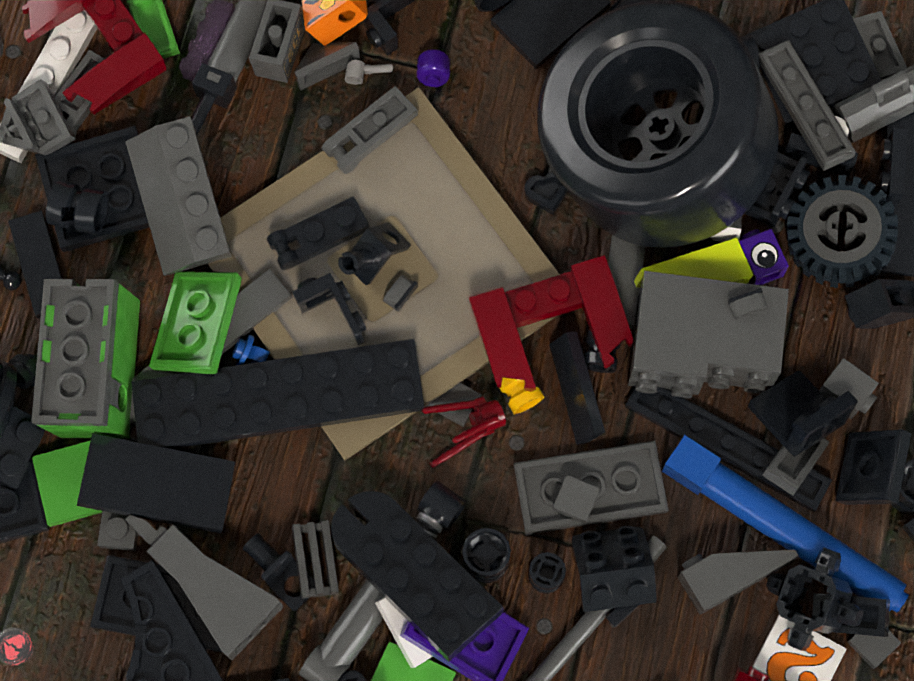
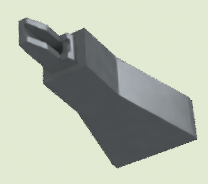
M129 515L125 519L151 545L147 552L180 584L221 651L231 660L284 607L272 594L204 555L174 525L168 530L160 527L156 531L146 520Z

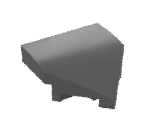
M42 79L15 95L12 100L5 98L4 104L6 109L0 125V143L46 156L76 139L48 84Z

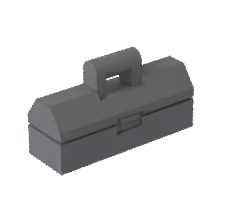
M914 65L835 104L836 116L845 120L846 126L849 129L848 137L852 143L914 112Z

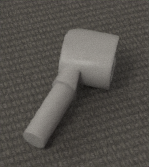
M351 60L347 64L345 82L354 85L362 84L364 74L393 72L392 64L365 65L363 61Z

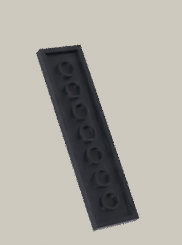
M414 339L218 368L217 374L190 372L131 381L137 442L169 449L419 412L424 409Z

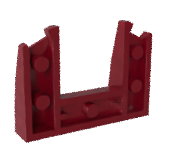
M29 0L22 6L23 13L29 14L30 29L24 30V37L28 43L85 10L114 52L62 92L64 97L70 102H73L77 95L92 102L89 109L92 114L98 113L167 70L162 56L146 33H143L121 0Z
M605 255L571 265L570 272L504 292L503 287L469 297L470 309L496 386L502 388L503 378L525 380L524 391L532 392L536 390L517 330L519 327L583 308L604 368H608L614 363V358L610 353L623 340L630 347L634 344Z

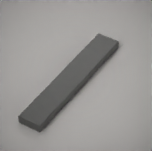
M270 269L238 293L222 354L235 345L239 338L242 339L250 333L258 323L272 312H276L293 298ZM148 366L136 375L133 381L183 373L156 371ZM132 393L131 413H130V425H131V428H132L134 425H136V423H135V413H134V403H133V393Z

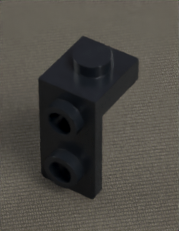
M373 0L367 5L368 15L364 19V26L367 28L366 35L376 49L381 47L387 56L398 49L397 34L386 19L415 0Z
M328 273L318 279L316 277L308 278L297 286L298 289L292 291L302 314L335 299L358 346L365 343L361 332L367 330L359 312L351 313L346 302L351 300V297L342 280L336 283L331 273Z

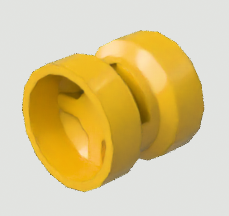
M503 378L502 388H499L502 393L511 397L508 405L513 414L524 412L544 399V395L539 387H536V390L532 392L524 391L525 380Z

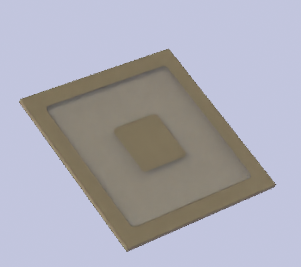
M417 88L405 97L415 106L418 116L361 160L358 166L350 173L344 174L337 167L338 161L334 157H328L324 151H321L222 216L221 221L232 257L212 262L208 265L213 272H237L242 277L238 293L270 269L292 295L288 301L253 327V330L274 360L414 339L425 407L489 363L470 309L469 297L501 287L506 292L560 274L420 88ZM349 141L343 148L349 152L355 146ZM354 196L370 227L388 222L411 244L408 250L391 255L372 283L365 285L355 274L347 275L343 273L338 265V259L342 256L341 254L350 252L363 233L288 270H281L277 262L279 256L275 250L270 248L266 238L277 230L287 229ZM382 233L388 241L397 244L393 237ZM298 240L288 244L291 250L301 247ZM328 273H331L336 283L342 280L351 297V300L346 302L351 313L358 311L367 330L361 332L365 343L358 346L335 299L302 314L292 291L298 289L297 286L304 280L312 277L318 279ZM401 275H405L413 282L416 281L418 288L400 311L397 312L383 302V299ZM555 317L517 328L521 341ZM416 412L321 426V428L344 461H346Z

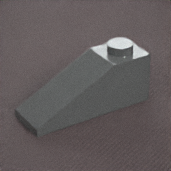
M796 550L718 553L704 559L701 554H698L682 564L684 570L677 578L698 613L702 615L772 573L789 565L799 555Z

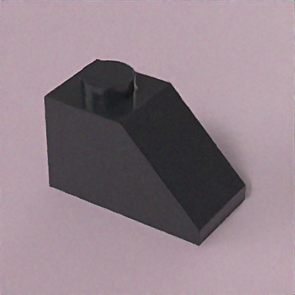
M878 279L845 295L848 304V315L856 328L876 329L914 318V281Z

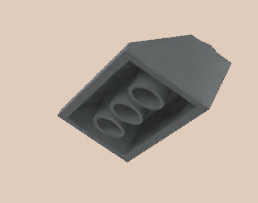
M191 117L154 126L125 141L163 275L167 276L232 257Z

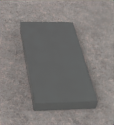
M655 441L514 463L525 535L668 512ZM566 475L600 488L586 524L552 510Z

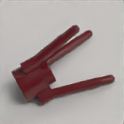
M481 396L470 401L426 406L422 409L424 414L474 409V412L469 414L472 427L452 438L453 443L458 444L430 462L432 468L447 461L481 438L494 433L496 429L506 425L504 411L497 400L494 399L486 402L485 398Z

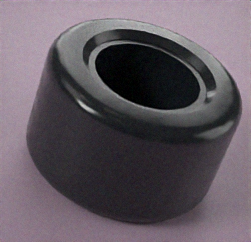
M667 0L644 1L622 6L596 18L577 32L558 53L547 72L539 95L537 107L538 136L543 154L553 174L593 222L609 234L636 245L657 248L679 247L693 244L718 234L731 226L752 207L767 185L774 168L779 143L777 113L753 57L743 40L730 26L712 13L697 6ZM678 92L672 107L665 109L657 108L655 96ZM700 103L704 108L700 123L686 124L683 119L684 112L692 104ZM638 106L646 112V116L638 126L623 124ZM665 129L666 132L661 135L660 132ZM640 140L643 150L632 161L624 160L619 149L620 145L626 141ZM656 156H664L653 160V158Z

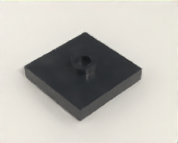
M903 429L850 432L836 501L844 505L898 504L911 433Z

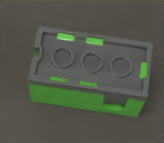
M44 279L31 423L60 438H91L93 433L118 439H130L131 381H133L135 376L140 300L115 279H86V286H80L73 279Z

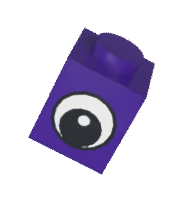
M759 229L753 230L740 238V246L753 273V277L748 282L749 284L761 286L784 276L789 265L772 229L762 233Z

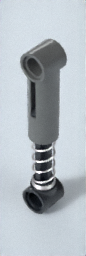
M437 480L419 503L417 510L420 513L416 517V521L432 538H436L441 530H449L465 508L467 500ZM368 580L360 588L323 642L313 650L303 664L299 675L305 680L338 681L344 672L349 671L350 665L382 622L383 617L375 602L384 598V596Z

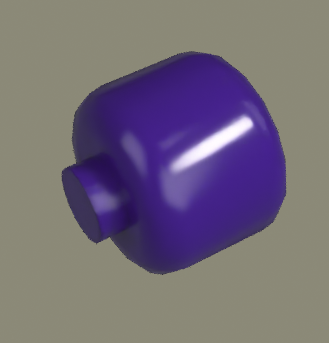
M430 49L421 53L417 59V78L419 82L428 87H439L446 84L450 78L449 56L437 49Z

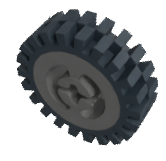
M838 175V181L832 182L831 177L823 178V184L818 186L814 182L809 185L807 193L802 191L798 195V202L792 205L790 216H788L787 241L790 255L793 254L796 266L803 268V274L808 278L811 275L815 276V282L822 285L824 281L830 282V287L838 288V283H845L846 288L854 287V282L860 281L861 285L868 282L871 275L876 277L881 273L883 266L887 267L891 260V255L894 254L896 248L898 218L897 215H894L895 207L891 201H886L887 195L881 189L879 192H876L875 184L868 181L867 185L861 184L860 177L854 176L853 181H846V175ZM840 212L847 213L844 251H837ZM832 214L827 221H822L825 217ZM855 216L860 218L863 223H859ZM821 240H825L830 248L826 247ZM857 242H862L860 246L851 250Z

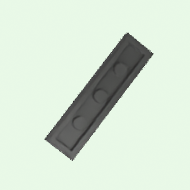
M787 40L758 53L762 69L822 170L825 171L853 158L856 153L855 149L790 41Z

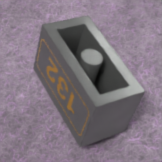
M267 0L249 56L255 76L288 83L305 30L303 10L300 4L282 0Z

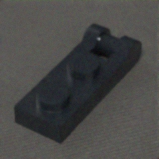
M352 196L287 229L271 233L266 240L270 248L277 252L279 256L277 262L281 270H288L364 233L370 226L355 197ZM298 240L301 247L291 250L288 244Z

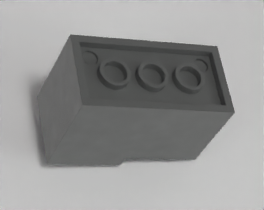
M644 271L636 311L634 344L632 345L628 386L636 387V391L649 394L656 393L657 387L671 390L672 396L691 398L693 394L698 395L704 382H707L709 387L715 389H728L730 386L744 387V391L748 393H763L774 385L781 373L789 289ZM762 288V294L768 308L735 319L728 304L729 299Z

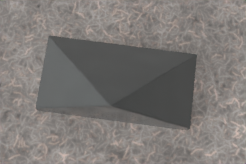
M356 42L329 43L326 46L322 43H312L294 71L300 91L346 69L347 64L351 60H360L359 47Z

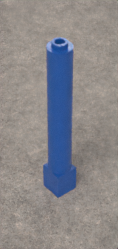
M684 435L665 463L662 470L663 473L697 495L702 493L785 549L796 550L799 558L814 568L817 566L814 562L819 551L824 547L841 553L839 570L835 571L833 576L847 581L852 593L858 597L890 599V611L893 610L896 613L902 608L909 594L904 592L906 583L720 463V457Z

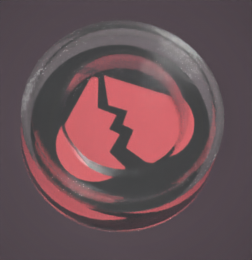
M7 628L0 632V661L10 666H18L25 663L33 651L31 637L19 628Z

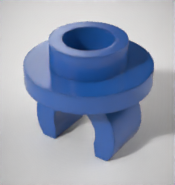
M249 334L245 340L238 339L231 357L236 359V366L243 365L245 361L247 363L266 361L270 352L263 348L252 346L254 336Z

